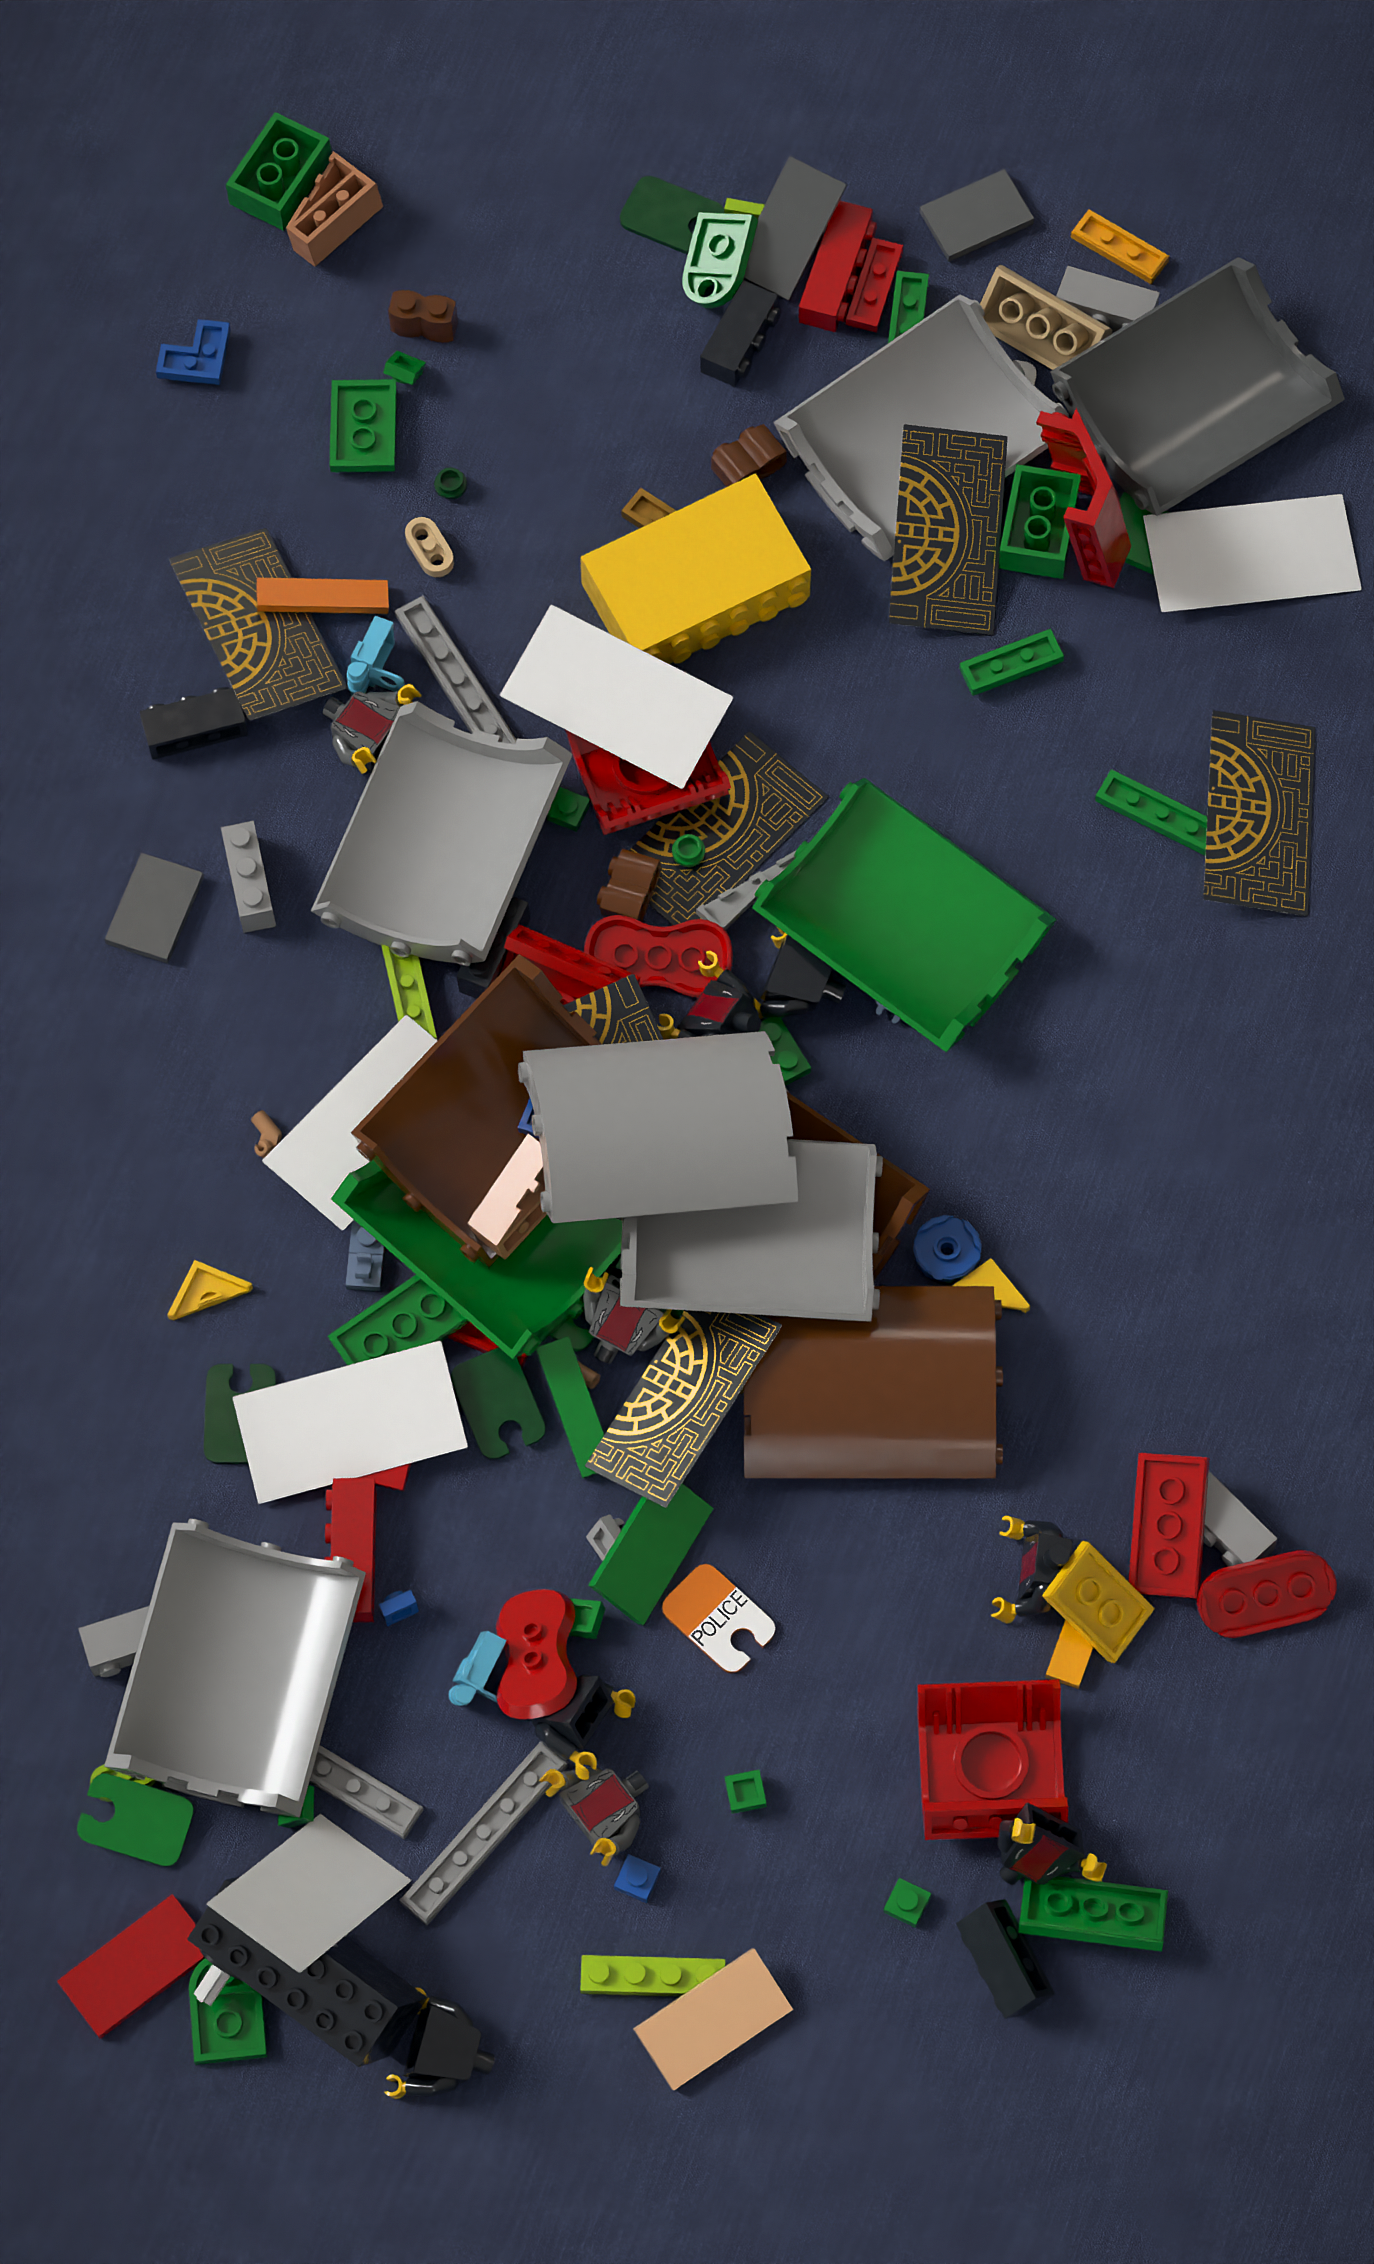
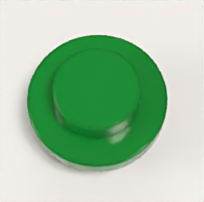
M683 835L676 839L672 846L673 858L681 866H696L705 857V845L695 835Z

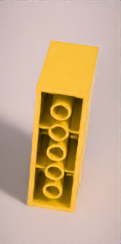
M756 473L580 557L582 586L608 632L614 637L668 664L672 662L675 664L681 663L688 659L691 653L701 648L704 650L710 649L717 645L720 639L731 634L733 636L745 632L749 625L760 620L762 622L774 618L778 611L789 606L791 608L798 607L810 597L811 568Z

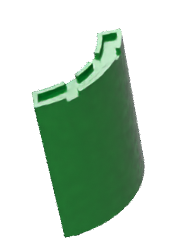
M862 778L855 783L849 782L839 796L842 799L841 803L809 843L805 840L798 847L794 854L795 859L779 875L770 881L766 879L755 892V896L758 899L752 908L947 1053L966 1034L962 1030L968 1025L974 1027L1019 973V970L1015 968L1016 964L1019 961L1022 963L1028 954L1032 955L1057 919L866 778Z
M374 1160L350 1172L331 1197L335 1204L512 1359L524 1353L530 1356L543 1340L556 1331L570 1317L577 1319L585 1311L583 1299L585 1292L584 1280L589 1268H594L592 1273L596 1277H603L605 1272L610 1276L617 1269L616 1265L621 1257V1220L608 1218L552 1223L549 1216L546 1215L506 1260L499 1256L489 1268L479 1260L473 1263L459 1250L462 1246L421 1209L419 1212H416L403 1200L406 1194L386 1175Z

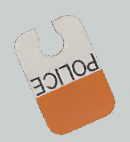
M708 1564L696 1567L663 1601L662 1610L664 1616L727 1673H737L751 1661V1658L744 1652L734 1649L731 1645V1637L735 1632L739 1630L751 1632L755 1642L762 1648L772 1640L775 1634V1625L772 1619L715 1567Z

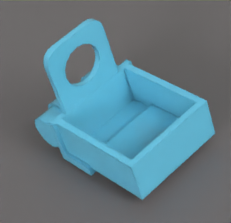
M375 616L363 641H358L351 655V664L348 666L346 673L347 686L351 695L355 692L366 693L369 686L374 687L378 685L394 692L399 691L404 686V679L402 677L382 670L395 645L393 622ZM381 676L392 679L397 685L385 682Z
M489 1631L480 1633L469 1656L462 1660L453 1679V1682L459 1685H455L449 1690L448 1695L451 1703L457 1706L467 1705L471 1702L475 1693L498 1703L497 1696L484 1690L483 1687L507 1640Z

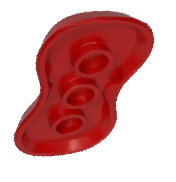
M612 915L597 921L591 927L584 946V953L640 976V988L645 986H663L691 997H699L711 980L716 981L718 979L715 976L706 977L700 971L698 961L702 962L705 966L713 964L706 955L707 951H712L717 955L720 968L730 971L732 969L733 951L728 933L718 924L704 919L689 920L673 926L658 927L645 924L628 916Z
M541 1589L518 1594L504 1604L496 1623L497 1636L507 1641L503 1647L506 1654V1667L498 1686L497 1702L503 1713L511 1718L534 1719L551 1715L563 1709L575 1694L577 1678L566 1652L567 1639L575 1620V1607L570 1598L561 1592Z

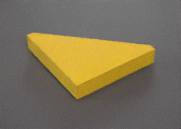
M992 1258L953 1285L994 1286L995 1300H1001L1002 1308L1021 1310L1025 1313L1030 1310L1028 1302Z
M194 1260L167 1314L168 1318L176 1320L251 1292L253 1288L252 1283Z

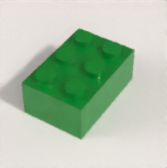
M274 112L226 183L229 204L284 231L304 197H307L315 185L314 181L319 174L322 175L330 163L329 157L332 154L330 139Z
M1016 464L1000 547L999 569L1060 579L1064 578L1071 540L1063 517L1068 506L1077 508L1080 494V474Z

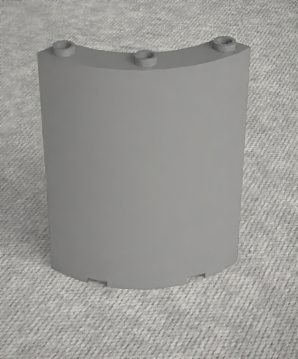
M961 294L774 422L793 458L800 455L809 469L805 476L822 500L850 532L857 530L864 537L861 540L862 544L883 561L894 555L904 424L1007 436L1005 477H1007L1016 470V464L1024 465L1048 448V444L1043 442L1040 436L1043 430L1042 426H1038L1036 423L1040 412L1043 411L1051 414L1059 412L1068 416L1065 408L1060 403L1053 402L1040 392L1025 377V372L1016 360L1012 361L984 320L985 312L979 302Z
M416 701L401 706L311 912L320 916L323 924L332 928L340 927L378 945L389 946L391 952L398 956L408 957L413 954L421 958L469 966L470 963L485 961L573 754L548 737L538 739L517 738L515 744L502 742L503 739L499 735L474 729L472 734L454 728V720Z
M766 1032L523 1051V1062L518 1064V1075L520 1083H524L532 1102L535 1114L532 1115L534 1136H539L545 1181V1191L540 1194L542 1212L547 1213L552 1223L798 1202L796 1156L790 1157L789 1145L787 1144V1137L793 1136L788 1098L780 1065L772 1064L770 1056H774L775 1050Z
M787 1139L790 1157L796 1156L798 1202L622 1217L620 1306L871 1321L872 1310L879 1309L880 1289H874L872 1253L878 1252L879 1233L873 1232L875 1177H881L883 1157L877 1156L875 1144Z
M189 1519L188 1523L173 1522L104 1767L139 1780H145V1777L162 1782V1787L192 1796L244 1808V1804L260 1806L262 1812L300 1817L366 1572L353 1567L354 1562L343 1557L334 1556L332 1561L281 1552L282 1548L271 1543L262 1542L261 1546L244 1542L208 1529L209 1524L201 1520Z

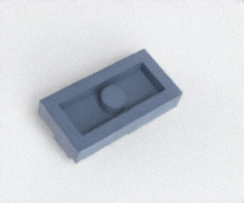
M355 1220L352 1221L346 1289L381 1291L385 1247Z

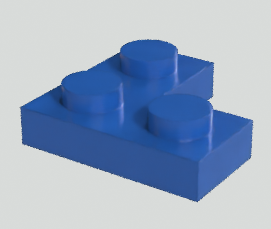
M198 319L193 347L161 344L156 367L157 378L220 385L231 331L230 323Z

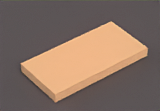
M752 1948L633 2028L670 2088L675 2090L792 2011L793 2008L756 1950Z

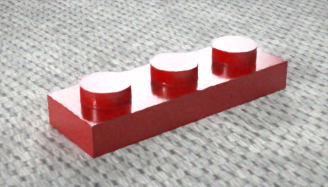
M872 238L848 311L846 325L877 333L903 254V245Z

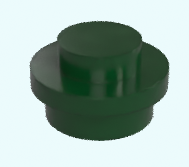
M445 468L435 478V490L442 498H459L466 491V477L456 468Z

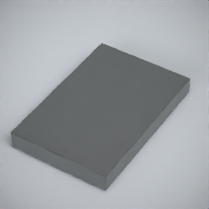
M1005 169L920 206V214L948 262L1034 224V217Z
M141 853L107 932L105 943L168 964L204 879L203 872Z

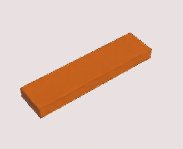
M257 578L256 582L257 611L388 614L389 610L388 580Z

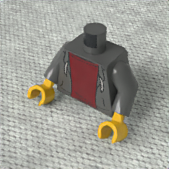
M407 684L396 692H368L367 694L355 692L347 704L331 697L323 709V715L334 720L331 725L332 744L341 763L358 768L362 774L366 773L367 769L372 771L400 707L413 703V698L421 697L420 692L413 685Z
M589 1268L584 1280L585 1319L591 1324L589 1333L601 1340L594 1352V1356L599 1360L611 1364L619 1350L628 1355H633L636 1350L646 1351L665 1341L671 1333H675L685 1320L684 1316L680 1319L673 1318L670 1314L672 1309L620 1306V1279L611 1274L609 1276L607 1272L604 1273L603 1277H596L592 1273L594 1268Z
M588 1768V1780L580 1779L576 1775L575 1770L559 1772L555 1769L548 1770L539 1779L541 1783L547 1781L552 1785L545 1792L546 1795L552 1797L559 1789L563 1790L559 1793L561 1804L593 1845L590 1854L594 1855L596 1852L599 1855L604 1854L605 1856L601 1864L607 1866L613 1856L621 1853L633 1843L640 1825L639 1816L641 1815L640 1807L634 1798L649 1788L646 1780L637 1770L623 1781H620L611 1768L604 1771L600 1768H596V1770Z

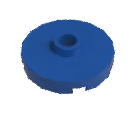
M942 1215L931 1218L920 1227L914 1239L913 1255L917 1267L925 1276L936 1282L953 1283L960 1281L976 1269L980 1262L982 1244L978 1232L968 1221L953 1218V1216ZM949 1247L953 1250V1253L951 1255H944L941 1250Z

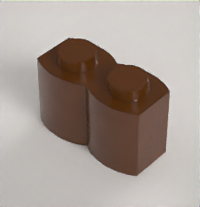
M398 290L392 293L388 314L390 328L393 333L409 338L423 336L428 340L441 343L454 341L458 324L457 308L454 300L441 295L424 297L410 290Z
M765 424L757 427L751 426L741 433L739 440L730 444L723 443L714 450L711 457V469L726 487L755 473L760 480L770 476L786 464L787 451Z
M623 848L618 857L613 856L608 869V875L611 876L607 887H601L597 897V905H600L601 915L603 917L623 915L643 922L650 899L661 874L660 860Z

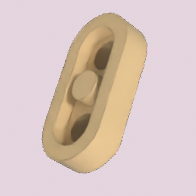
M418 517L411 520L405 528L406 542L422 569L432 577L447 575L454 566V558L451 548L438 527L431 519L426 517ZM420 535L427 536L425 540L417 539V537ZM435 560L443 561L441 565L436 566L432 564Z

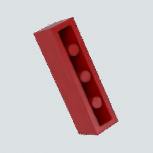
M839 201L826 227L799 304V323L836 332L839 321L845 322L849 310V303H846L848 295H854L859 279L858 276H855L858 267L863 268L868 249H865L868 240L872 241V238L875 237L877 223L873 222L872 208Z
M333 1478L332 1490H326V1510L332 1511V1523L325 1524V1543L331 1544V1556H325L324 1560L332 1561L334 1556L347 1558L354 1562L353 1567L366 1572L353 1622H374L377 1486L375 1478Z

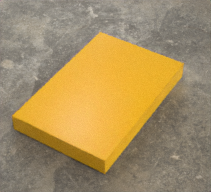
M1085 1541L1080 1543L1042 1594V1597L1111 1663H1115L1155 1609L1089 1542Z

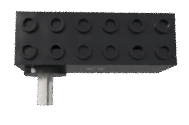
M239 1877L226 1879L215 1896ZM209 1906L187 1938L213 1964L194 1992V1995L197 1996L200 2002H205L211 2006L230 1976L245 1982L358 2067L388 2058L428 1999V1997L345 1936L301 1973L290 1967Z

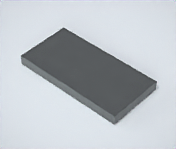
M789 156L758 218L744 279L790 301L847 184Z

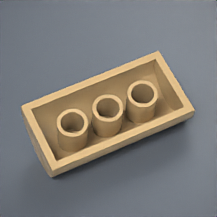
M1003 265L996 267L980 303L985 312L983 318L995 337L1052 370L1112 334L1110 327Z

